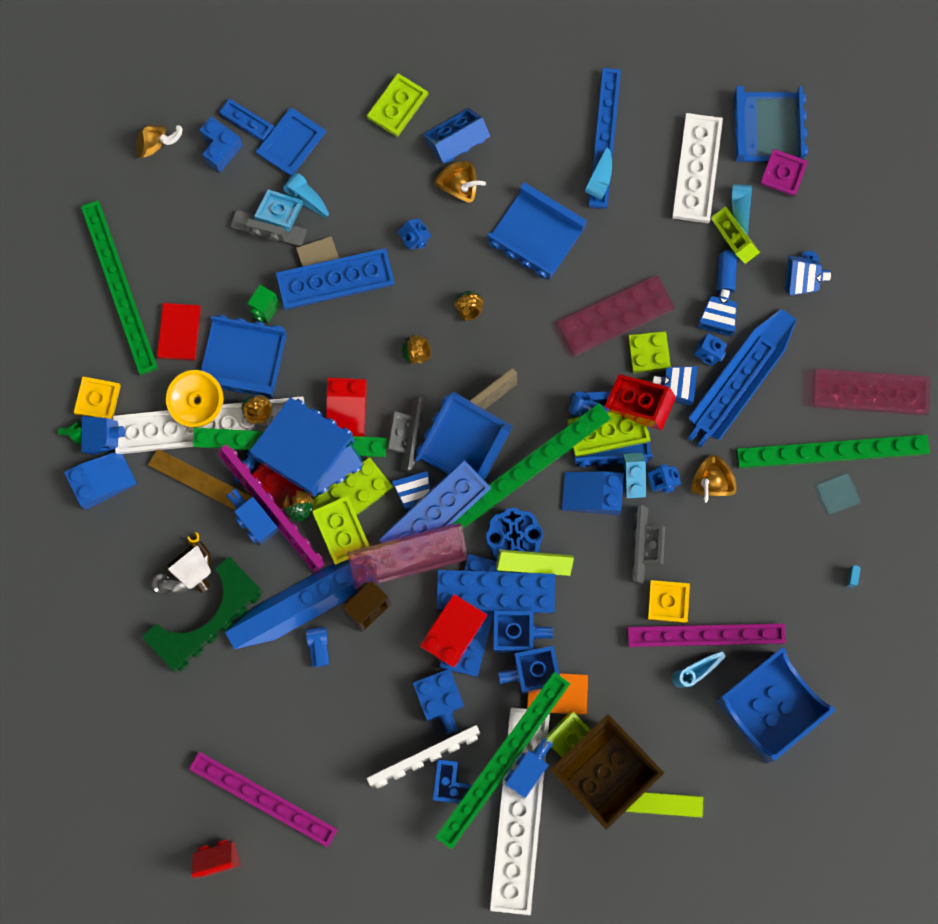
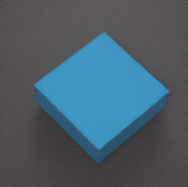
M853 565L849 568L846 587L854 588L858 585L860 566Z

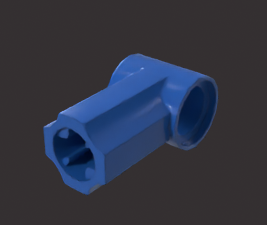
M577 391L568 410L573 415L581 417L598 403L592 401L588 394ZM602 406V407L604 408V410H605V411L607 412V414H608L609 409L606 408V407H604V406Z
M326 627L307 629L306 637L308 647H310L312 667L329 665Z

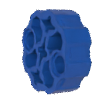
M508 508L504 512L496 514L491 519L488 532L486 533L487 547H489L496 561L499 550H508V544H510V550L526 552L524 550L526 549L527 552L539 553L543 540V530L536 521V517L529 511L525 512L517 508ZM510 515H514V518H516L515 522H511V519H508ZM524 520V522L520 525L521 531H518V525ZM513 528L518 537L516 546H514L513 538H510L512 537ZM531 531H535L539 534V537L532 540L528 534ZM497 535L501 540L498 543H492L490 537Z

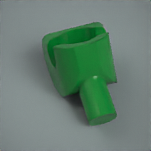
M77 422L68 428L58 429L59 435H67L75 444H81L82 428Z

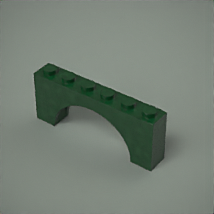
M230 556L215 569L222 580L223 598L219 610L206 625L192 632L174 633L163 629L156 623L142 636L176 673L185 670L189 666L188 662L193 657H199L207 644L211 645L218 639L217 635L222 630H228L236 617L240 618L247 612L246 608L251 603H257L262 597L263 591Z

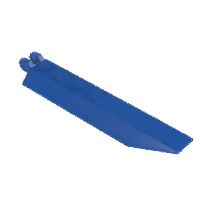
M781 309L752 331L690 415L689 420L696 427L688 437L689 440L692 441L697 436L699 430L705 433V436L698 442L699 447L704 445L709 436L721 440L786 351L797 321L796 318Z
M375 550L364 558L362 554H359L336 565L332 564L257 605L225 632L234 650L276 640L343 603L351 595L355 596L360 592L358 588L367 581L369 583L372 580L377 584L372 573L385 564L383 561H379L369 568L366 562L376 558L379 555L378 551Z

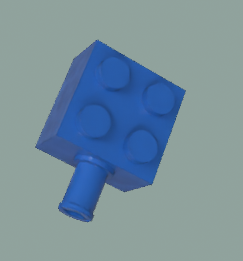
M237 489L232 490L236 498L231 493L226 496L237 509L234 511L237 515L235 520L242 529L246 527L249 530L247 534L255 544L259 542L262 545L279 531L275 523L253 497L246 502Z
M494 611L493 653H519L533 650V640L535 638L553 639V627H535L533 625L534 611Z
M554 646L515 653L516 669L498 672L500 684L514 681L520 682L523 695L540 692L554 672L559 675Z
M448 669L414 682L413 685L427 722L441 718L447 735L457 732L458 728L452 714L463 709L464 704L451 670Z
M543 737L533 752L528 751L527 754L522 752L516 761L518 765L516 770L513 771L511 769L504 778L507 782L505 787L524 800L548 767L543 758L553 744L548 741L543 748L547 741Z

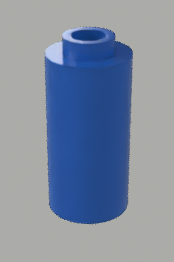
M723 250L719 254L717 292L721 289L728 290L731 293L735 292L737 255L732 250Z

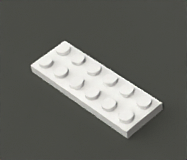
M686 113L672 219L709 224L723 118Z
M477 725L368 777L367 780L371 787L375 786L378 789L388 784L387 780L392 777L397 780L406 775L405 771L411 768L415 771L423 767V762L429 759L431 762L442 758L441 754L446 751L449 754L460 749L459 745L464 742L469 745L477 741L480 731Z

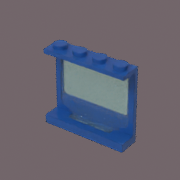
M736 86L734 92L736 162H768L773 149L801 159L807 156L808 145H805L807 127H804L807 112L803 109V104L806 103V93H803V86H799L796 93L744 92V86Z

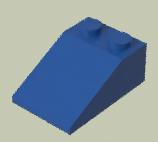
M116 452L87 461L64 472L80 506L85 510L137 485L123 454H116Z
M565 472L562 510L620 515L624 473Z

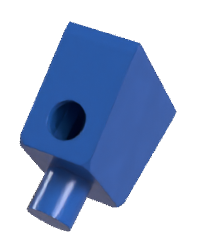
M82 416L81 452L97 455L117 448L118 438L125 436V428L119 426L118 421L113 419Z

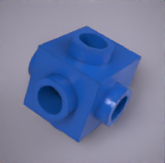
M420 218L407 221L398 231V234L409 250L422 249L427 245V241L431 237L427 227Z
M707 333L699 340L693 355L704 363L713 366L716 362H721L725 357L726 352L724 350L727 344L718 337Z
M664 464L648 473L652 491L670 493L675 490L674 487L681 485L676 466L668 467L667 464Z

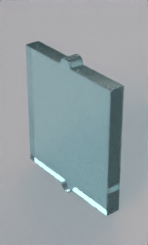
M849 474L817 485L822 497L821 501L824 502L829 515L861 503L856 492L857 487L853 485Z

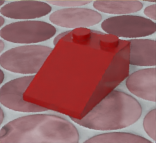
M618 374L604 407L641 425L662 431L676 395L668 386Z
M328 378L326 419L331 418L341 429L343 427L347 428L353 433L352 436L365 437L368 386L366 379Z
M454 594L420 647L454 668L460 662L488 615Z
M227 839L217 842V847L210 848L207 845L197 848L198 852L193 853L191 875L192 878H200L241 866L235 842L229 843Z

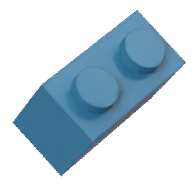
M643 453L623 454L624 491L626 497H646V461Z

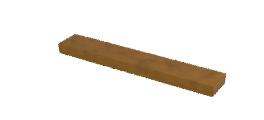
M160 449L156 450L148 464L150 467L235 511L237 510L226 497L231 493L236 498L232 493V490L236 488ZM237 489L246 502L252 498V496Z

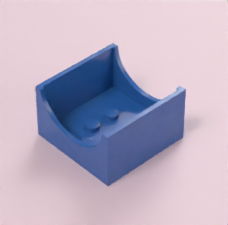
M784 647L773 653L715 701L766 764L777 760L836 711L832 705L827 704L816 695L800 677L789 661Z

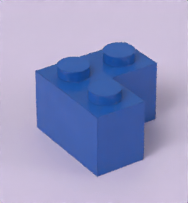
M210 117L200 129L202 138L211 144L202 155L206 164L221 173L243 145L237 134L213 117Z
M438 760L433 800L459 804L472 787V784L456 783L458 762Z

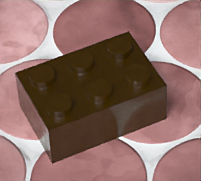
M372 580L369 583L367 581L358 588L360 592L355 596L351 595L348 597L343 607L346 615L362 632L391 606L388 596Z

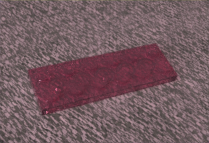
M657 275L557 322V325L573 356H577L674 310L675 306Z
M815 369L813 407L914 415L929 414L930 377Z
M461 523L347 552L355 589H358L366 581L369 583L372 580L375 584L467 560Z

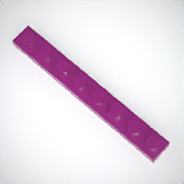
M227 444L220 448L218 456L258 502L315 574L324 565L321 555L313 551L310 542L298 532L297 526L286 518L285 511L281 507L278 508L274 503L272 495L268 492L266 493L262 488L259 479L251 475L249 467L238 459L236 451Z
M785 624L627 628L628 648L786 644Z
M201 752L197 754L189 770L326 847H329L338 831L337 828Z

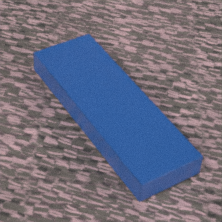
M230 98L219 111L220 116L262 142L266 140L275 128Z

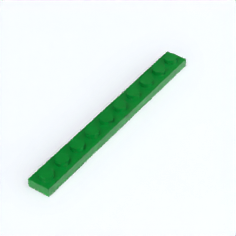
M97 200L83 205L81 208L139 374L144 375L158 370L101 204Z
M597 404L489 485L491 489L450 526L454 533H459L610 421V416L601 404Z
M194 428L193 447L222 448L227 444L233 449L251 450L264 431ZM353 436L355 443L352 445L360 456L386 457L387 438Z
M928 435L740 448L736 452L738 469L929 455L930 449Z
M556 672L552 674L436 835V839L451 850L571 683Z

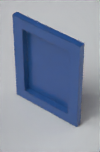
M290 108L256 153L289 176H292L325 135L326 130L293 108Z

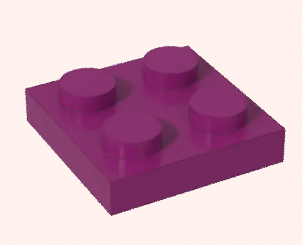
M773 149L760 185L795 197L808 161Z

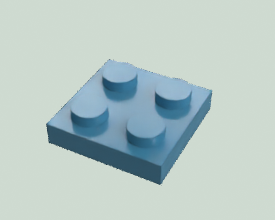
M268 190L254 216V220L283 227L285 231L290 232L303 206V200Z

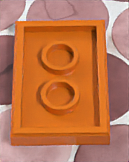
M559 673L561 677L571 684L550 713L568 714L570 711H573L576 715H587L588 675ZM539 692L528 694L527 709Z

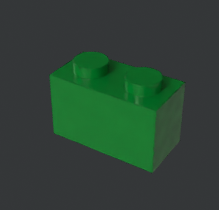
M262 285L258 286L248 302L252 317L258 322L262 323L264 321L267 324L280 306L276 294Z

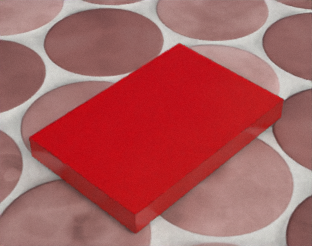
M163 303L157 352L158 359L196 361L201 315L200 305Z
M263 464L252 474L254 478L259 479L265 492L272 495L274 503L278 508L281 507L283 510L282 504L287 495L291 499V497L296 496V490L304 491Z

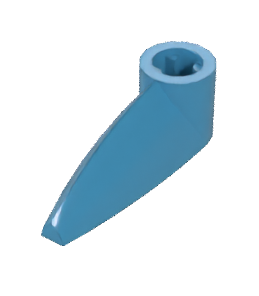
M608 148L604 151L585 189V193L602 200L608 188L612 174V157Z
M293 173L283 187L284 192L288 196L303 200L305 207L327 218L329 212L319 195L307 184L306 179L302 175Z
M733 184V216L748 235L752 185Z
M724 652L716 653L683 670L675 671L672 675L673 684L678 688L694 685L710 673L726 657Z

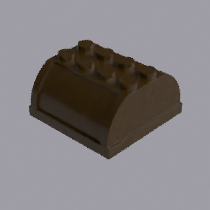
M609 714L595 725L550 769L556 778L605 830L664 774L659 766Z

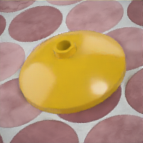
M190 370L181 373L171 382L166 394V405L170 415L178 423L192 428L202 427L211 423L219 415L223 406V391L219 382L209 373L200 370ZM200 397V403L196 404L195 399Z

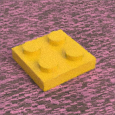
M82 377L74 414L113 419L121 387L120 383Z
M651 580L648 620L687 623L690 584Z

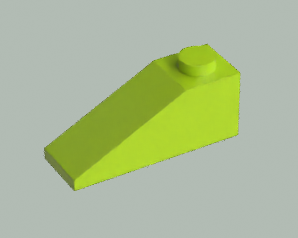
M726 206L711 217L732 250L745 264L760 253Z

